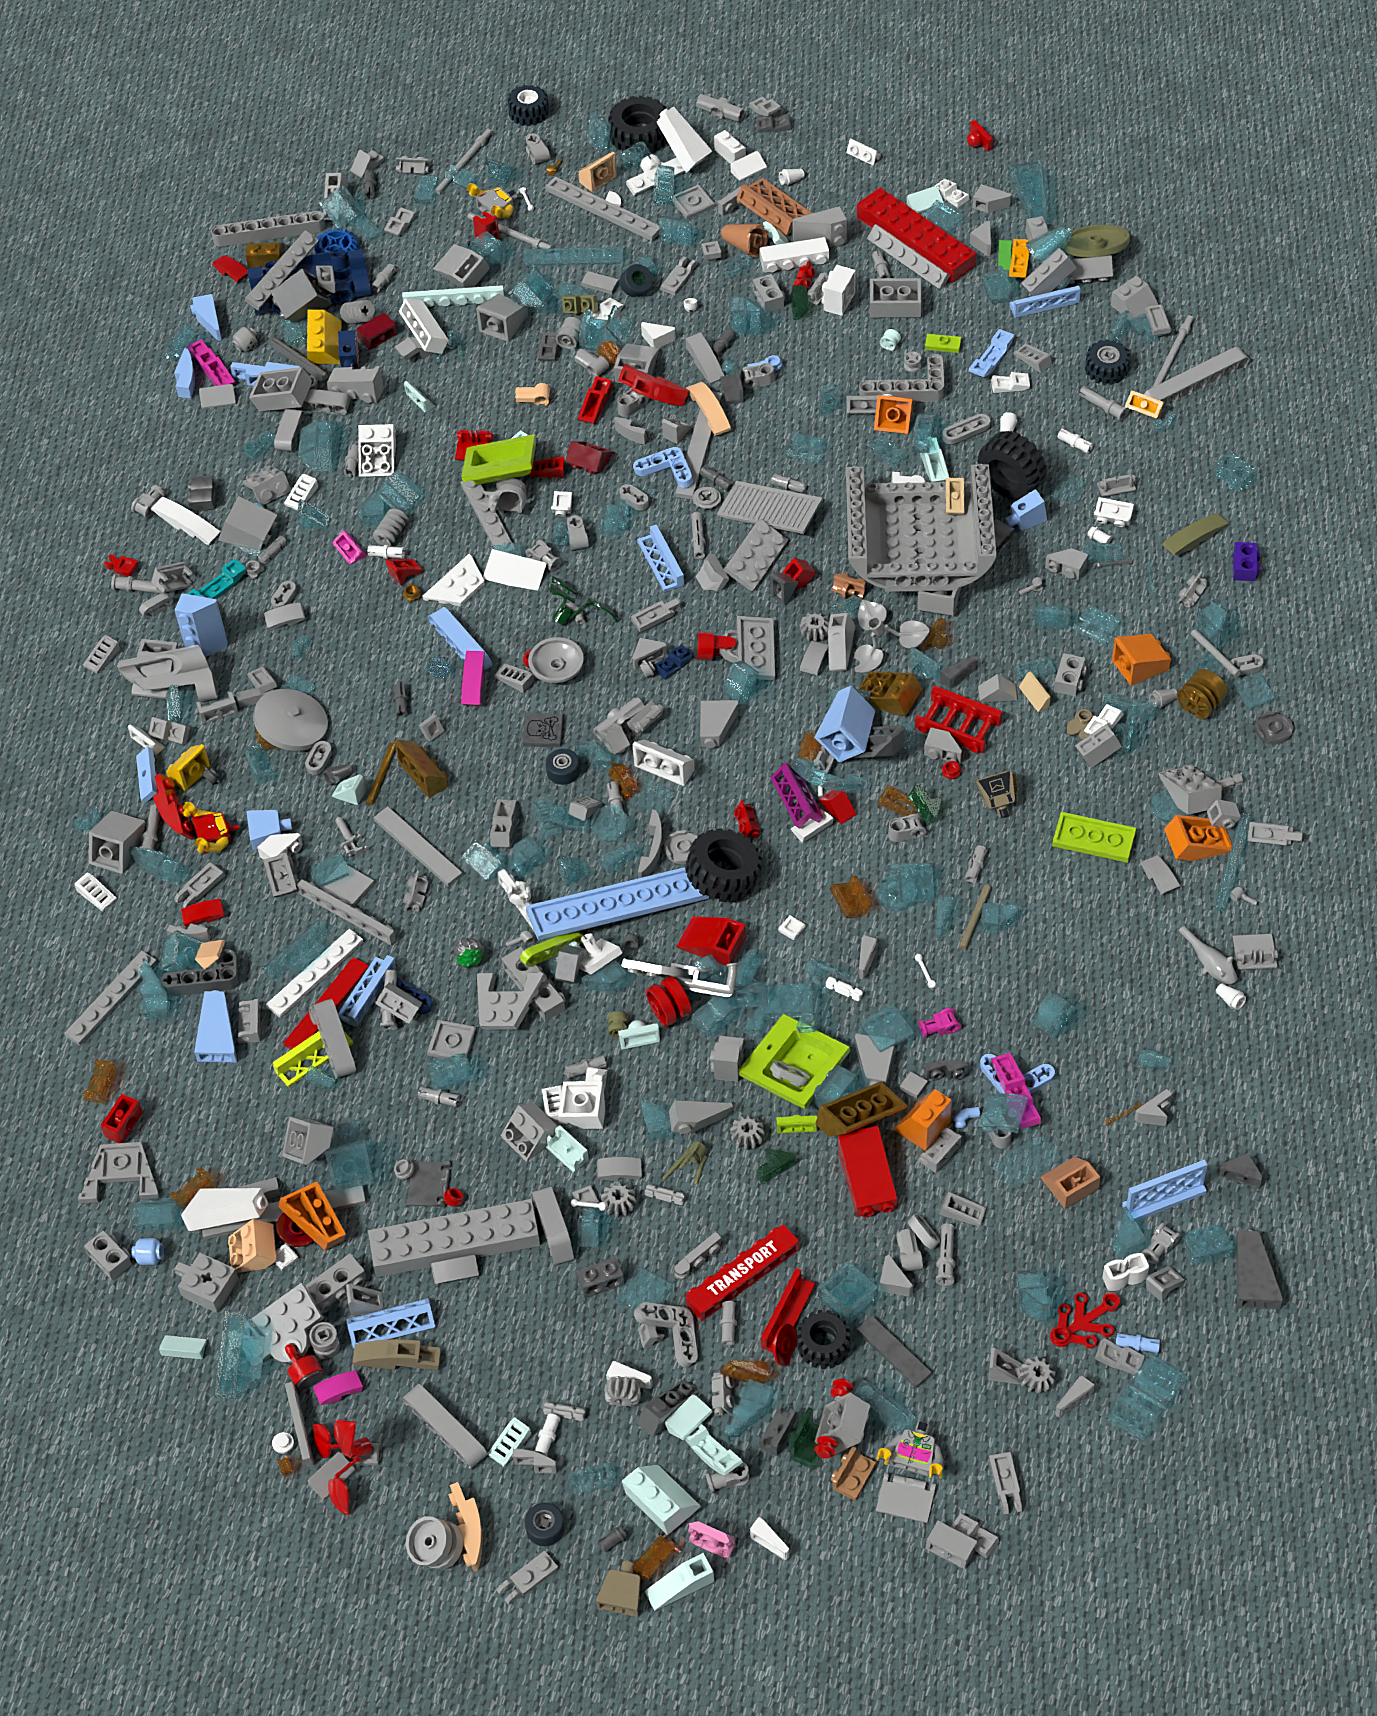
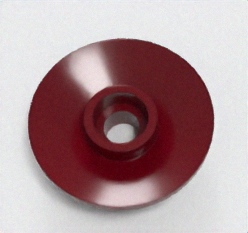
M284 1212L279 1216L276 1228L279 1237L286 1244L294 1247H303L313 1241ZM292 1228H296L299 1232H294Z

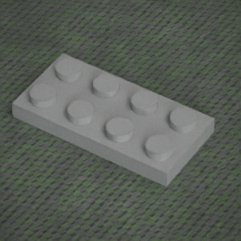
M759 518L723 571L748 590L753 591L788 539Z

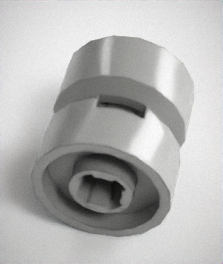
M568 317L564 320L561 330H559L556 336V341L561 347L574 349L577 346L585 329L582 321L575 317Z
M321 1322L312 1327L309 1337L316 1356L321 1359L334 1357L340 1349V1342L335 1327L327 1322Z

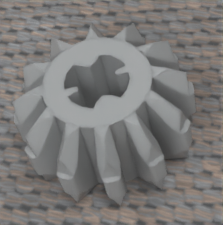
M814 612L812 615L807 613L806 617H802L800 624L802 637H807L808 641L813 638L814 642L818 638L823 641L824 637H828V616L824 617L823 613L818 615Z
M748 1115L747 1119H744L740 1116L739 1121L734 1120L733 1127L730 1129L731 1140L736 1142L738 1148L744 1145V1149L747 1150L748 1145H751L755 1149L756 1144L761 1145L762 1138L765 1136L764 1125L759 1123L757 1117L751 1119V1116Z
M619 1182L615 1186L611 1183V1188L605 1187L604 1194L601 1195V1201L607 1203V1213L609 1215L615 1212V1216L618 1217L619 1213L622 1212L626 1217L627 1211L632 1212L633 1205L636 1204L635 1191L630 1189L628 1184L622 1186V1183Z
M1037 1356L1032 1360L1028 1358L1025 1360V1364L1020 1366L1021 1372L1018 1378L1023 1380L1021 1386L1027 1385L1029 1387L1028 1392L1034 1389L1036 1394H1039L1041 1390L1044 1392L1048 1391L1049 1386L1053 1385L1055 1372L1051 1371L1052 1364H1045V1358L1039 1361Z
M612 1377L610 1380H607L604 1389L605 1400L610 1402L611 1405H617L618 1407H633L640 1399V1384L635 1382L634 1379H628L627 1377Z

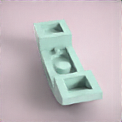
M702 1424L685 1438V1441L694 1452L713 1470L722 1475L728 1474L743 1463L730 1449L727 1451L711 1437L707 1428Z

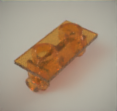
M611 762L613 767L609 769L608 775L613 782L620 783L619 791L621 796L629 799L632 797L633 792L640 793L637 782L628 773V768L622 763Z
M660 1534L632 1568L646 1582L649 1577H653V1573L670 1553H674L675 1544L671 1541L667 1542Z

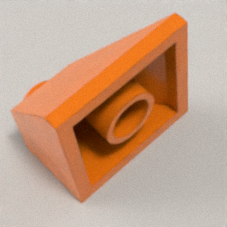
M878 395L874 430L908 434L914 398Z

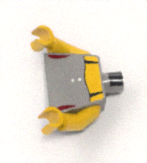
M469 183L466 190L470 196H476L477 208L481 212L497 216L498 222L502 219L510 218L514 210L513 201L517 199V194L514 190L506 193L500 187L492 190L483 191L478 189L475 184Z

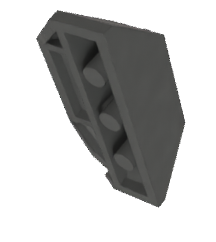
M904 725L871 727L865 752L853 756V758L896 755L905 744Z

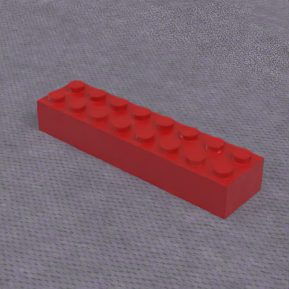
M881 187L857 203L858 219L871 228L875 224L881 226L950 274L949 282L954 283L976 266V252Z

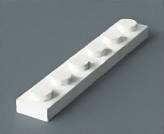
M348 929L266 1004L267 1008L281 1018L363 944V939Z

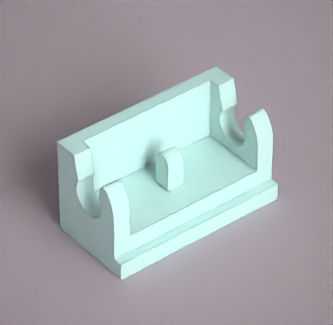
M559 1125L555 1129V1136L553 1138L550 1135L547 1137L548 1146L546 1148L574 1173L589 1160L588 1151Z

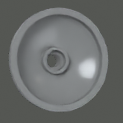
M554 637L545 639L535 645L529 654L528 662L531 672L538 679L549 683H561L572 679L580 672L584 658L581 648L575 642L566 638Z

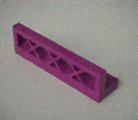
M785 762L770 778L795 826L800 829L809 819L819 823L824 817L798 768ZM784 773L783 782H779L778 779ZM787 786L791 787L789 795L785 794ZM794 798H797L796 807H792ZM800 811H804L805 814L799 820Z

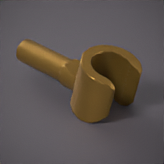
M561 159L553 166L547 165V175L554 176L556 174L557 168L562 162Z

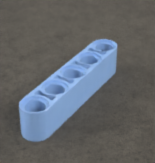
M446 607L428 616L431 625H435L438 633L446 638V642L451 647L456 649L455 652L461 659L464 658L465 660L466 650L484 651ZM486 652L484 671L492 667V661Z

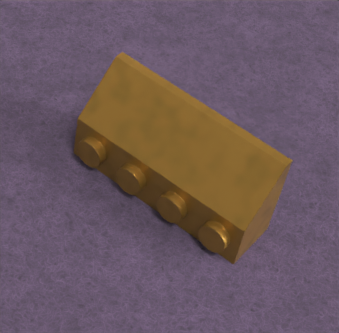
M880 1081L821 1105L815 1124L828 1137L846 1134L906 1109L907 1105Z

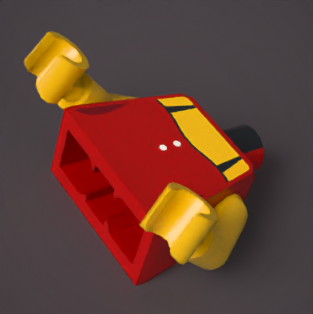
M186 802L183 806V809H185L183 812L184 816L190 817L191 814L193 816L191 818L198 836L194 846H198L197 851L199 853H220L228 843L232 842L229 832L239 829L237 819L225 822L221 812L204 811L195 808L191 802Z

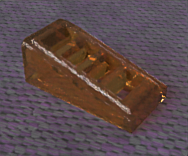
M887 785L876 803L904 817L914 814L920 806L919 803L890 785ZM902 802L905 803V805L903 806V808L900 806V804H901ZM911 805L912 808L910 809V811H907V807Z
M730 1360L720 1370L722 1375L757 1386H761L770 1377L767 1362Z

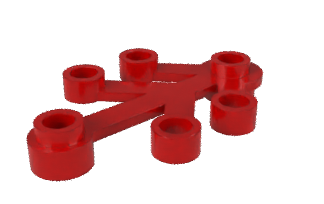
M1082 1292L1077 1293L1074 1298L1076 1304L1074 1322L1066 1327L1067 1315H1070L1071 1309L1068 1304H1060L1058 1306V1326L1050 1332V1341L1057 1347H1065L1069 1343L1085 1345L1088 1349L1095 1348L1097 1345L1095 1336L1087 1335L1085 1337L1075 1335L1074 1333L1080 1330L1099 1333L1106 1338L1111 1337L1114 1332L1112 1325H1100L1090 1322L1107 1311H1116L1120 1303L1119 1297L1115 1293L1105 1294L1102 1304L1083 1316L1087 1296ZM1083 1297L1085 1300L1083 1302H1079L1077 1298ZM1112 1301L1115 1305L1109 1306L1107 1302ZM1066 1308L1068 1312L1062 1313L1060 1309ZM1109 1328L1111 1332L1105 1333L1103 1330ZM1063 1335L1064 1339H1057L1056 1336ZM1092 1339L1094 1344L1090 1345L1086 1341Z

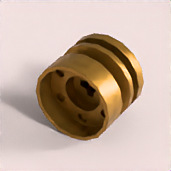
M1207 669L1197 670L1177 692V700L1183 710L1188 713L1191 712L1192 715L1195 714V717L1198 719L1207 718L1227 696V688L1223 680Z

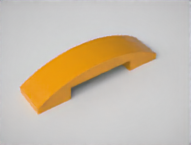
M1013 239L1009 277L1026 278L1030 240Z

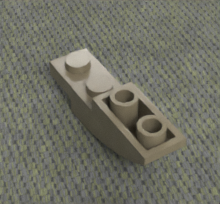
M391 1339L362 1342L354 1346L352 1365L395 1370V1365L438 1370L440 1348L421 1346L420 1341Z

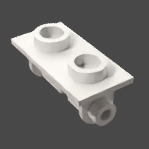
M850 138L846 153L871 165H874L875 159H880L881 154H879V151Z

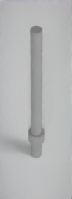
M487 129L482 135L478 136L475 144L434 190L435 193L440 195L475 152L484 146L487 138L492 134L490 129Z
M470 212L467 218L473 220V217L478 215ZM498 224L500 232L527 242L534 248H541L549 252L553 249L552 245L544 243L539 238H532Z
M1188 315L1185 322L1181 324L1179 334L1153 387L1163 382L1185 335H1188L1191 329L1190 325L1194 319L1193 316Z

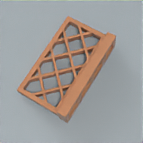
M764 178L749 186L742 185L736 199L786 236L791 233L793 219L813 214Z

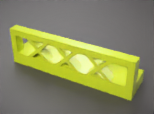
M318 1031L273 1062L275 1073L288 1088L329 1060L327 1055L325 1057L317 1056L318 1051L325 1048L320 1032ZM344 1032L348 1046H351L353 1041ZM305 1059L313 1060L312 1065L308 1068L301 1067ZM289 1069L297 1071L296 1076L291 1080L284 1076Z

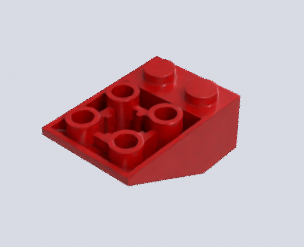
M693 916L676 948L727 966V964L733 962L746 938L745 924L729 918Z

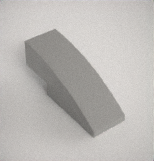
M701 332L685 338L686 349L694 358V363L709 384L719 381L720 377L724 376V373Z
M497 800L490 832L491 847H510L516 800Z

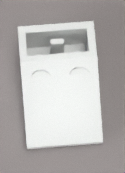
M358 425L359 477L394 476L396 429L394 425Z

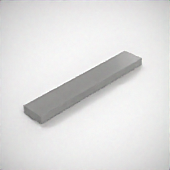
M386 807L373 817L379 826L448 887L463 876L457 867L389 807Z

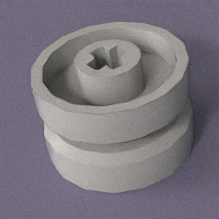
M422 1517L416 1520L406 1536V1550L411 1560L421 1566L437 1570L453 1566L459 1559L463 1549V1538L459 1528L449 1521L435 1517Z

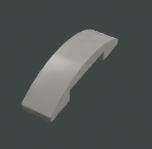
M652 810L649 822V834L654 836L649 857L641 856L638 878L649 876L660 858L662 830L660 818L656 810Z

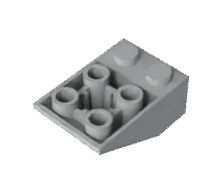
M455 244L433 268L434 271L460 288L475 287L490 269L482 256L470 249Z
M626 344L616 359L614 366L615 382L621 383L618 379L624 364L652 376L660 348Z
M142 639L137 657L179 649V646L176 642ZM170 658L135 666L145 677L174 671L173 660ZM133 684L131 694L167 699L171 687L143 691L137 684Z
M1184 765L1178 769H1167L1158 774L1177 807L1186 814L1206 811L1217 799L1221 800L1222 786L1192 765Z

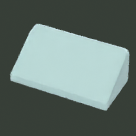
M937 186L907 196V205L917 213L944 205Z
M407 381L404 382L406 394L424 412L435 407L415 386Z
M165 1335L159 1351L162 1356L203 1359L207 1340Z
M692 1395L665 1421V1425L669 1433L684 1440L712 1413V1410L697 1396Z

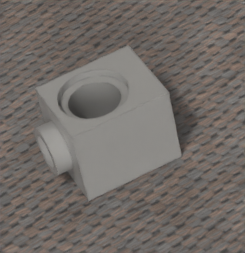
M612 723L598 732L607 750L613 754L624 752L626 747L630 745L621 726Z

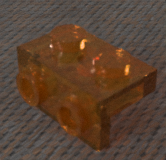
M856 875L852 876L848 883L832 884L830 887V891L845 918L865 916L872 906L869 896Z

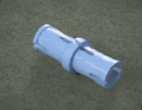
M1117 1333L1116 1345L1120 1347L1128 1346L1137 1352L1142 1350L1158 1353L1160 1340L1141 1337L1138 1334L1133 1336Z

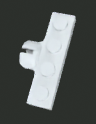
M654 154L649 155L651 160L648 156L641 161L640 166L644 173L626 181V185L631 193L636 196L685 173L677 157L665 163H662Z
M505 869L498 872L499 883L508 894L509 900L516 905L533 929L526 913V906L532 904L529 901L531 889L527 883L515 881L514 877L511 874L508 875Z

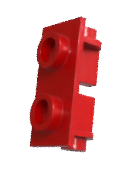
M809 260L806 265L799 268L797 280H795L792 286L794 293L803 292L806 295L811 287L812 279L815 277V268L812 267Z
M741 800L734 810V817L739 823V832L745 838L748 836L757 838L759 837L760 830L757 821H754L756 818L753 807L750 804H744L743 800Z

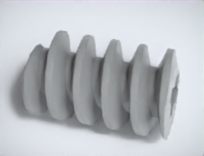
M368 300L347 302L340 308L341 318L350 324L370 321L375 313L373 304Z
M389 509L377 529L373 532L375 541L380 545H389L391 547V543L395 542V538L399 536L402 528L405 527V523L409 521L408 516L401 510Z

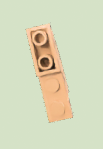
M457 1482L450 1485L452 1493L448 1494L452 1506L457 1505L459 1510L456 1516L460 1525L457 1527L461 1531L463 1547L466 1551V1554H463L464 1561L467 1567L471 1566L473 1572H476L479 1569L483 1544L480 1517L474 1498L465 1501Z

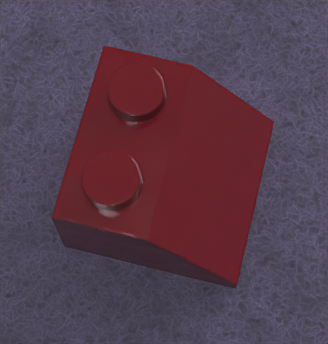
M571 441L565 461L571 463V467L577 469L583 467L586 468V472L596 474V472L603 471L615 451L586 441Z

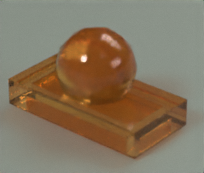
M939 618L929 628L930 633L922 644L918 646L919 651L924 653L931 645L938 649L944 648L947 645L948 636L945 633L946 620L944 618Z

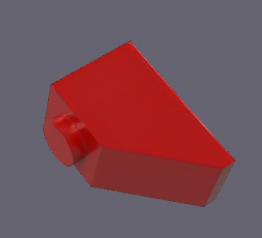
M793 558L782 572L798 582L795 590L807 585L816 574L807 561Z

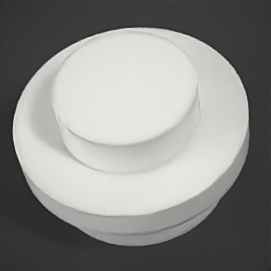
M285 1432L277 1434L272 1440L273 1449L280 1454L289 1452L294 1446L293 1437Z

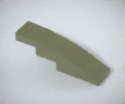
M1215 513L1178 531L1165 540L1162 545L1173 555L1184 553L1197 548L1200 542L1211 539L1214 533L1226 529L1229 523L1218 513Z

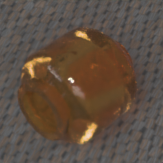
M607 339L597 347L598 357H604L613 366L616 363L618 354L621 352L615 341Z

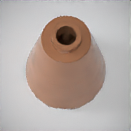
M727 224L721 230V236L724 241L750 257H759V248L766 247L768 242V231L761 224Z

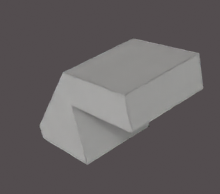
M408 337L395 346L396 351L405 361L416 353L422 359L433 353L424 351L418 340L413 337Z

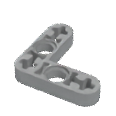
M643 1302L634 1310V1317L639 1323L672 1328L676 1360L682 1367H690L697 1360L698 1354L693 1316L687 1308ZM659 1311L667 1315V1320L660 1317ZM680 1333L687 1335V1342L681 1338Z

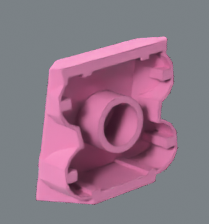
M699 1521L689 1523L688 1531L691 1534L689 1540L693 1544L721 1557H730L733 1549L736 1547L734 1536L723 1533Z

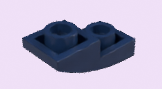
M680 645L669 651L667 658L654 664L655 672L667 680L694 658V654L683 645Z

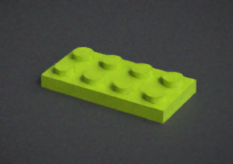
M1061 812L1052 846L1128 863L1136 828Z

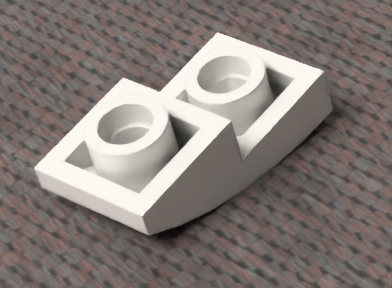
M943 179L935 185L939 189L941 197L957 208L970 200L969 194L958 190L956 183L947 179Z

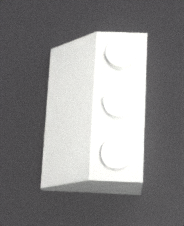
M647 740L633 743L634 766L682 786H685L695 770L694 760L689 756H683L672 749H666L655 742Z

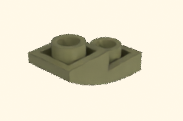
M597 295L562 296L563 313L598 312Z

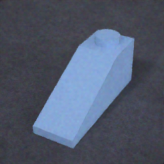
M212 294L193 297L194 305H190L192 315H196L197 321L220 341L221 335Z

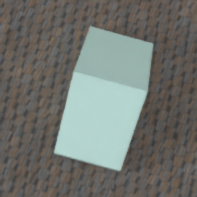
M359 774L341 781L332 797L358 805L366 792L363 776Z

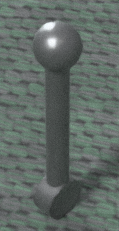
M1127 558L1125 561L1105 563L1098 561L1095 565L1096 568L1121 564L1131 565L1133 560Z

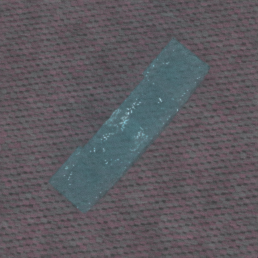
M794 756L791 768L805 780L830 790H860L864 788L867 780L848 773L847 779H843L811 769L812 761Z

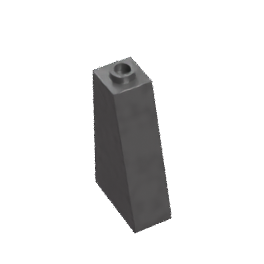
M1250 1229L1237 1231L1235 1239L1237 1307L1280 1310L1282 1295L1259 1232Z

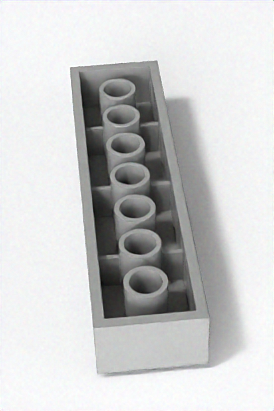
M532 1199L368 1230L376 1277L431 1267V1263L470 1255H475L476 1258L540 1246Z

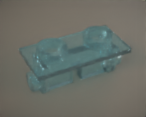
M750 949L743 954L737 967L735 987L748 991L762 962V959L757 957L755 950Z

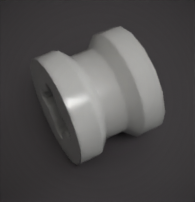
M913 351L905 354V370L908 372L920 370L921 355Z

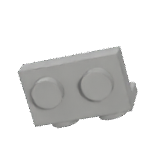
M283 853L263 859L273 897L297 890L296 886L299 882L296 874H292L291 868L294 865L291 856Z

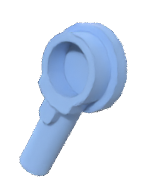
M775 355L769 356L765 361L748 364V366L769 363L773 365L774 372L782 367L781 359Z

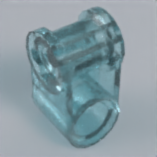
M638 142L621 152L620 160L624 163V169L631 171L641 166V161L648 156L651 160L649 155L652 152L644 142Z

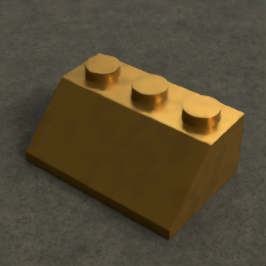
M394 741L398 763L428 798L448 788L446 773L438 769L437 763L433 758L430 759L424 747H420L415 741Z

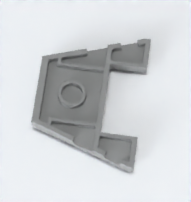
M478 973L477 987L480 1027L487 1030H517L529 1010V1003L533 997L537 996L539 993L537 989L541 982H545L547 976L544 973H528L524 991L492 992L496 976L493 973Z
M141 1142L100 1145L92 1163L89 1177L84 1182L83 1191L78 1196L79 1203L98 1202L99 1183L140 1181V1199L159 1198Z

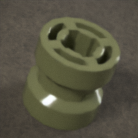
M617 1011L608 1015V1023L610 1024L608 1035L610 1037L619 1038L618 1031L628 1029L626 1026L628 1023L626 1013Z

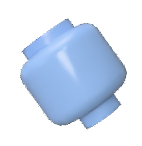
M157 1238L139 1239L136 1245L132 1247V1257L136 1259L139 1265H156L164 1257V1246Z

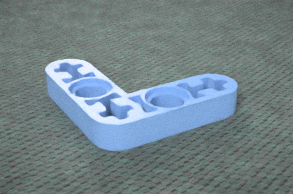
M672 447L638 459L633 464L634 471L639 476H646L671 467L679 487L687 488L693 483L690 469L681 449L678 447ZM656 460H662L659 464L654 463ZM677 466H684L682 469H675Z
M993 1054L982 1056L980 1060L981 1070L1003 1098L1008 1101L1000 1082L995 1079L997 1076L996 1071H993L990 1065H986V1061L990 1063L992 1062L991 1058L996 1056ZM1042 1064L1024 1074L1025 1081L1031 1080L1035 1084L1033 1087H1027L1030 1094L1051 1083L1055 1076V1070L1049 1064ZM1042 1071H1044L1045 1073L1049 1072V1076H1042Z

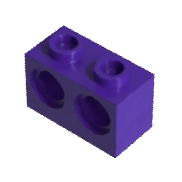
M1235 542L1233 551V580L1255 581L1256 575H1260V564H1257V561L1260 560V550H1257V543Z

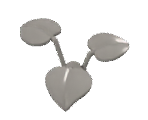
M862 600L858 612V622L862 629L872 632L873 647L866 644L860 646L855 651L853 659H857L860 662L859 666L855 667V672L868 673L880 666L884 654L880 649H876V636L883 635L885 630L900 636L899 642L903 647L913 649L921 645L930 633L929 628L918 621H907L900 626L901 633H898L888 627V625H884V621L887 618V611L884 606Z

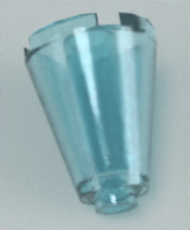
M1061 225L1026 242V247L1034 259L1040 262V265L1057 248L1063 251L1073 239L1072 234L1074 233L1068 225L1066 227Z

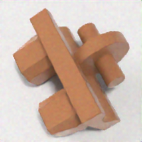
M836 573L834 575L832 591L842 594L843 598L850 596L860 600L863 599L866 580L850 578L849 574Z

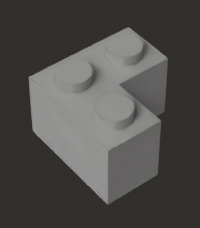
M719 1037V1043H715L714 1050H711L710 1062H712L711 1072H714V1079L738 1082V1070L741 1068L744 1051V1038Z

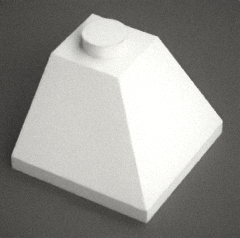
M563 1082L558 1118L583 1129H603L605 1116L603 1082Z

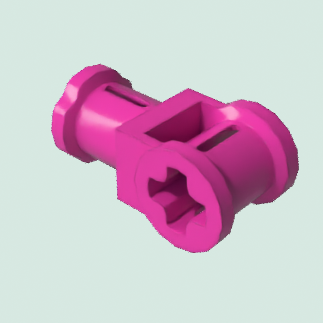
M946 1008L939 1013L933 1014V1019L918 1021L922 1037L926 1038L927 1035L938 1032L939 1036L958 1032L961 1029V1024L957 1022L954 1016V1009Z

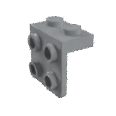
M271 466L263 468L262 472L247 476L246 480L243 481L245 486L253 490L258 503L262 505L292 491L284 472Z

